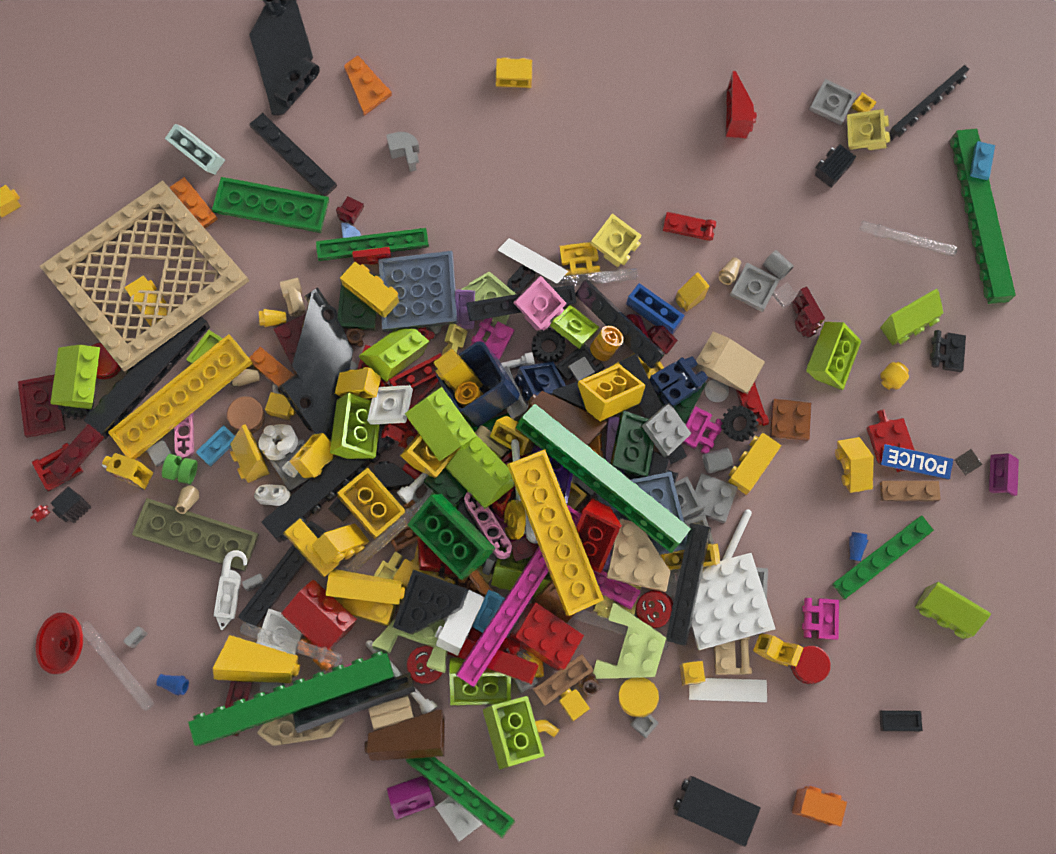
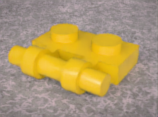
M590 242L559 246L562 266L569 265L570 268L566 269L568 272L564 277L571 276V278H577L578 275L587 274V276H593L594 273H600L599 265L592 266V262L598 261L599 257L597 248L591 245ZM585 263L586 267L576 268L575 264Z

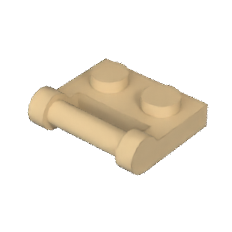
M750 637L736 640L741 643L742 668H736L735 641L714 646L715 675L752 674V668L749 666L748 640H750Z

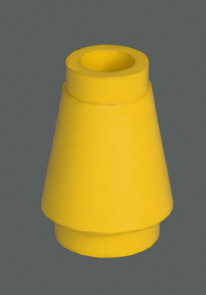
M269 309L259 311V326H264L265 328L286 323V312Z

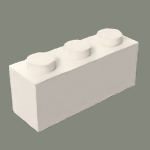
M469 590L463 608L443 619L446 623L444 627L439 626L435 637L438 638L436 646L458 656L485 597Z

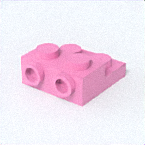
M539 276L513 302L536 331L548 328L551 324L550 320L554 316H559L564 311L563 307L567 304L542 276Z

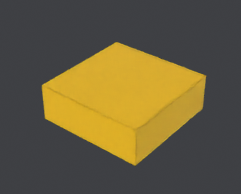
M862 92L851 108L858 113L871 111L877 102Z

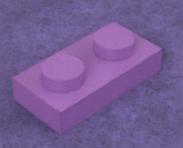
M457 289L455 290L458 318L456 325L465 329H473L474 321L469 322L466 303L475 301V291Z

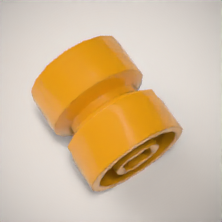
M612 326L603 327L590 345L592 355L601 361L609 360L623 343L622 333Z
M470 381L460 384L455 392V398L463 408L483 395L479 387Z

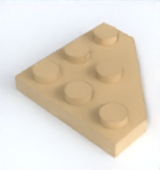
M619 519L622 526L613 545L607 578L666 592L671 571L647 534L632 521Z
M293 714L263 724L257 734L273 746L330 738L344 720L340 718L297 733Z

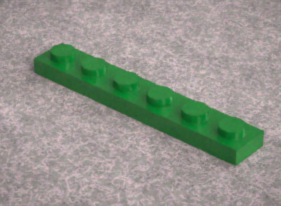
M427 228L316 241L318 261L353 257V251L390 247V252L429 248Z
M921 515L832 583V585L845 600L932 533L934 529Z
M436 757L406 759L407 764L501 839L514 825L515 820Z

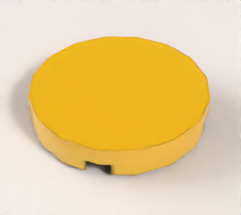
M520 500L508 502L504 512V522H507L508 526L505 527V532L511 540L521 539L525 531L526 513Z
M643 677L626 680L618 694L621 708L633 717H646L656 709L659 700L655 684Z

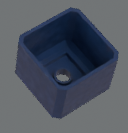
M477 341L458 354L482 382L483 386L479 389L482 392L490 389L463 408L457 402L454 391L436 373V377L446 394L464 419L473 427L481 426L519 399L520 393L499 359L484 342Z

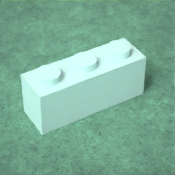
M174 124L165 137L168 142L209 173L216 174L225 161L224 158L180 125Z

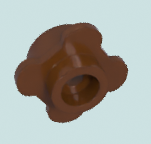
M350 328L346 331L347 339L351 346L362 347L364 345V330Z
M593 673L588 674L586 679L579 681V687L583 688L584 693L588 697L593 696L603 687L602 683L598 682L596 675Z

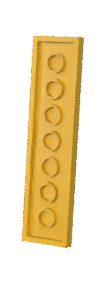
M228 334L108 433L125 456L135 460L252 365L253 362L233 337Z
M542 450L507 464L566 616L575 614L603 601L604 598L546 451Z

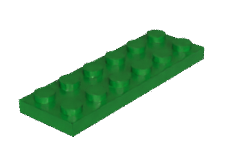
M221 177L212 211L217 214L321 233L329 204V197Z

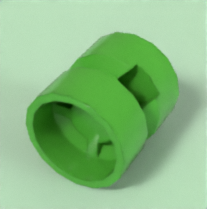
M168 454L163 464L162 477L173 481L178 479L179 482L190 485L196 476L198 462L190 458L182 460L181 456Z

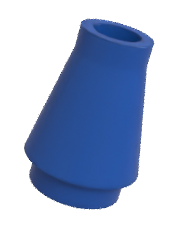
M852 532L851 536H849L850 560L861 561L868 543L867 534Z
M160 674L156 685L179 696L187 692L189 680L185 679V676Z

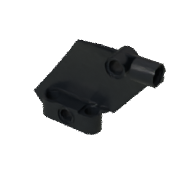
M263 0L265 5L249 36L272 115H284L317 78L320 67L311 61L314 57L297 1Z
M317 287L304 296L308 302V307L291 365L295 375L282 383L279 388L306 428L315 434L324 433L331 440L336 402L341 398L335 394L340 372L350 370L353 348L337 319L336 309L330 306ZM324 311L330 314V320L324 318ZM302 398L307 401L306 408H302L300 405Z

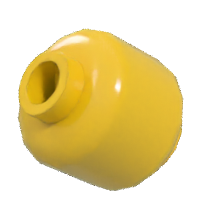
M901 362L889 363L880 373L881 384L888 390L891 388L895 390L900 389L909 379L908 368Z

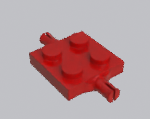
M885 409L877 411L880 422L866 428L877 462H882L885 444L915 451L904 418L888 420ZM896 468L897 473L904 471L903 469Z

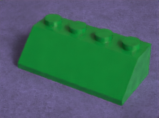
M442 494L430 495L407 524L461 580L480 567L496 549Z

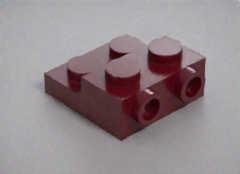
M806 286L800 289L792 303L794 311L799 314L795 320V327L799 333L801 332L803 337L807 336L809 338L815 335L817 330L822 327L821 324L825 317Z

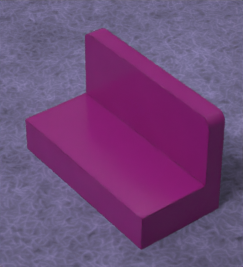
M1009 453L992 454L990 456L989 492H1007L1012 496H1017L1019 459Z
M424 776L387 788L390 805L396 820L435 806L428 780Z

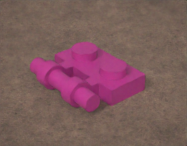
M493 318L484 319L479 324L480 328L476 336L472 337L471 345L477 341L484 342L482 338L486 331L491 333L487 342L484 343L500 360L515 330L499 321L495 327H492L490 324Z
M695 406L686 424L691 435L682 443L694 449L700 443L703 445L700 452L702 454L708 453L715 445L714 440L716 436L720 435L722 431L721 425L723 423L721 419H716L715 423L710 422L712 414ZM705 429L710 430L707 438L702 436Z
M804 598V606H802V612L804 613V623H802L804 638H812V631H817V639L838 640L839 600L819 598L817 606H812V598ZM812 613H817V624L812 623Z

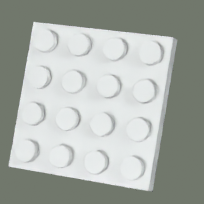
M752 553L722 560L717 565L703 566L691 622V629L698 651L775 630ZM677 572V573L675 574V575H676L677 582H678V579H679V574H680V572Z

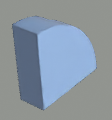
M341 223L343 238L361 236L359 230L349 223Z

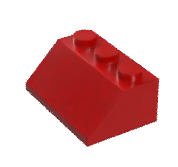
M592 498L584 508L576 530L591 568L601 574L622 525L609 506Z
M314 579L297 593L281 613L324 655L352 630L357 620L335 598L326 596V590Z

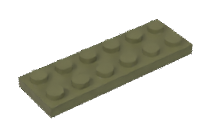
M146 498L132 533L135 537L222 565L225 556L233 550L241 551L246 555L247 565H243L242 558L236 556L232 558L230 567L244 572L247 569L259 537L258 533L187 511L185 514H180L174 506Z

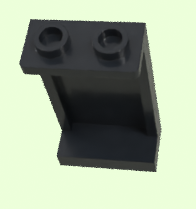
M689 776L688 779L685 778L681 786L682 796L676 799L673 809L676 810L674 815L727 838L740 846L746 847L761 807L694 776Z

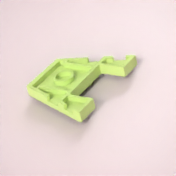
M487 272L470 282L466 287L460 289L474 290L475 301L516 294L491 272ZM510 315L493 317V324L491 326L495 327L498 321L506 325ZM486 331L482 340L487 342L491 333Z
M613 602L608 620L628 626L617 665L596 660L593 674L596 675V679L655 677L666 637L616 602Z
M394 619L372 644L374 649L390 654L398 636L431 646L434 649L426 664L427 667L442 673L446 671L447 650L436 646L438 638L435 637L439 626L444 627L446 623L443 619L415 634H409L393 628Z

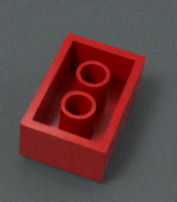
M536 602L527 604L508 636L509 639L519 642L522 648L555 670H565L584 637L582 633Z

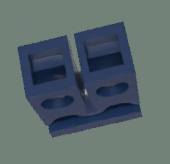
M693 356L686 359L682 357L651 375L649 380L655 393L660 395L659 398L664 405L670 403L675 408L677 404L698 392L707 381L708 376L704 371L697 374L693 372L692 369L698 365Z

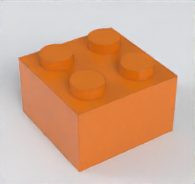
M813 786L797 789L792 809L793 814L829 826H842L847 801L841 800V795L831 792H824L823 794L821 793L822 789Z

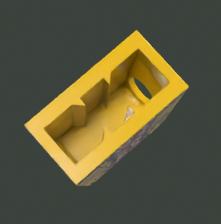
M117 453L113 454L112 457L106 456L102 462V466L111 475L143 490L146 489L154 473L139 461Z

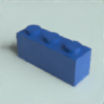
M640 283L628 296L626 302L628 307L655 326L663 325L672 335L681 325L685 316Z

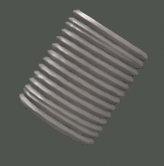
M777 250L763 263V266L780 280L794 267Z
M726 447L703 454V463L709 474L726 468H732L733 466L731 453Z

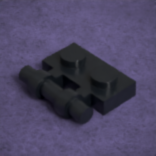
M935 330L934 337L931 339V344L933 345V351L930 353L931 366L937 368L939 367V362H943V370L962 372L964 370L966 335L948 332L945 335V339L941 337L942 331ZM941 346L944 347V355L940 353Z
M586 344L580 349L577 348L556 365L557 370L567 382L574 377L568 366L583 357L589 362L595 372L594 374L601 372L605 368L601 362L596 366L592 363L596 358L592 355Z

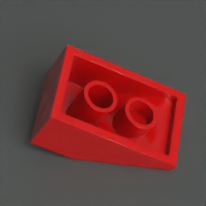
M732 71L726 89V137L747 138L749 132L753 131V123H756L757 112H754V104L737 72Z

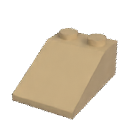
M713 331L696 360L698 364L696 370L697 372L704 371L708 377L748 394L765 361L730 338Z

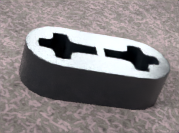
M521 265L508 280L507 287L516 294L522 293L535 278L536 272L525 265ZM524 270H525V271L531 270V273H530L531 275L527 274V275L523 278V276H524ZM520 280L519 288L515 287L513 289L512 283L516 284Z

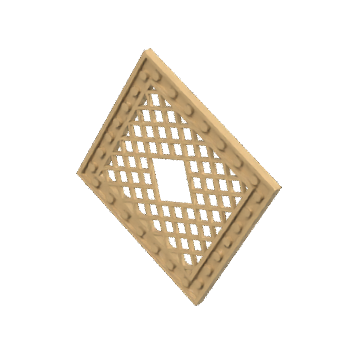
M163 180L40 265L41 269L124 372L249 282L248 277ZM153 213H162L161 221L152 220ZM166 214L172 221H165ZM149 215L148 220H142L144 217ZM138 224H147L146 231H137ZM151 224L160 225L159 231L149 232ZM134 225L133 231H127V229ZM173 225L171 233L162 232L163 226ZM176 226L182 231V233H175ZM123 234L132 235L130 242H121ZM144 235L143 243H135V236ZM118 236L117 242L112 241L114 238ZM148 236H157L156 244L147 243ZM161 236L170 237L169 244H160ZM174 237L183 238L182 245H173ZM187 238L194 246L186 245ZM107 246H116L115 253H106ZM120 246H129L128 254L119 253ZM103 247L102 252H96ZM133 247H142L141 254H132ZM146 247L155 248L154 254L145 255ZM159 248H168L166 256L158 255ZM181 249L179 257L170 256L171 250ZM184 250H193L192 257H183ZM197 250L204 258H196ZM92 256H101L99 264H90ZM105 257H114L112 265L103 264ZM118 257L126 258L125 265H116ZM87 258V262H86V263H80V262H82L84 259ZM131 258L165 260L159 291H138L139 293H145L143 302H134V295L131 296L130 302L121 301L123 293H128L124 286ZM169 260L178 261L177 268H168ZM182 261H191L190 269H181ZM195 262H204L203 270L194 269ZM208 263L214 270H207ZM85 267L84 275H75L76 268ZM89 268H98L97 275H88ZM102 268L111 269L110 276H101ZM115 269H124L123 276L114 277ZM167 272H176L175 279L165 280ZM180 273H189L188 280H178ZM193 273L202 274L201 281H191ZM206 274H215L214 282H204ZM75 279H82L81 286ZM87 279L95 280L94 287H85ZM108 280L107 288H98L99 281ZM112 281H121L120 289H112ZM164 284H173L172 292L163 291ZM177 284L186 285L185 293L176 292ZM190 285H199L198 293H189ZM85 291L93 292L91 299ZM97 292H106L104 300H95ZM110 293H119L117 301L108 300ZM148 293L158 295L156 303H147ZM162 295L171 296L169 304L160 303ZM175 296L184 297L183 304H174ZM95 304H103L102 311ZM107 304L116 305L114 313L106 312ZM120 305L129 306L128 314L119 313ZM142 305L141 314H132L133 306ZM146 306L155 307L154 315H145ZM159 307L168 308L167 316L158 315ZM105 316L113 317L112 324L107 320ZM118 317L126 318L125 326L116 325ZM140 318L138 326H129L130 319ZM144 319H153L152 326L142 327ZM116 329L124 330L123 337L120 336ZM128 330H137L135 339L127 338Z

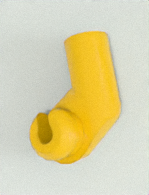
M528 651L523 652V659L539 665L534 677H543V661Z
M545 719L535 721L538 733L545 731L552 737H555L560 730Z

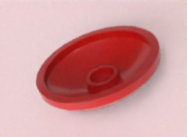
M60 612L51 615L42 624L37 635L35 650L39 665L47 673L63 674L70 670L79 659L83 648V632L79 621L69 613Z

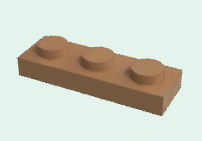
M939 481L880 482L881 501L941 500Z
M583 654L570 662L565 670H559L535 687L533 691L545 707L594 670Z

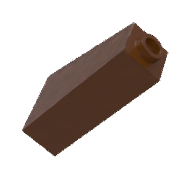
M541 391L537 396L534 394L527 402L529 406L526 412L536 404L588 446L603 431L607 424L605 420L599 421L590 413L544 391Z
M442 709L435 710L368 733V741H365L364 744L365 753L368 754L371 761L444 756L445 716Z

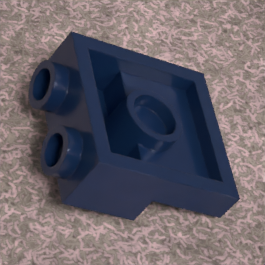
M554 362L519 367L515 376V382L517 386H521L523 390L522 396L525 401H529L534 394L537 396L541 391L552 395L554 389L566 386Z

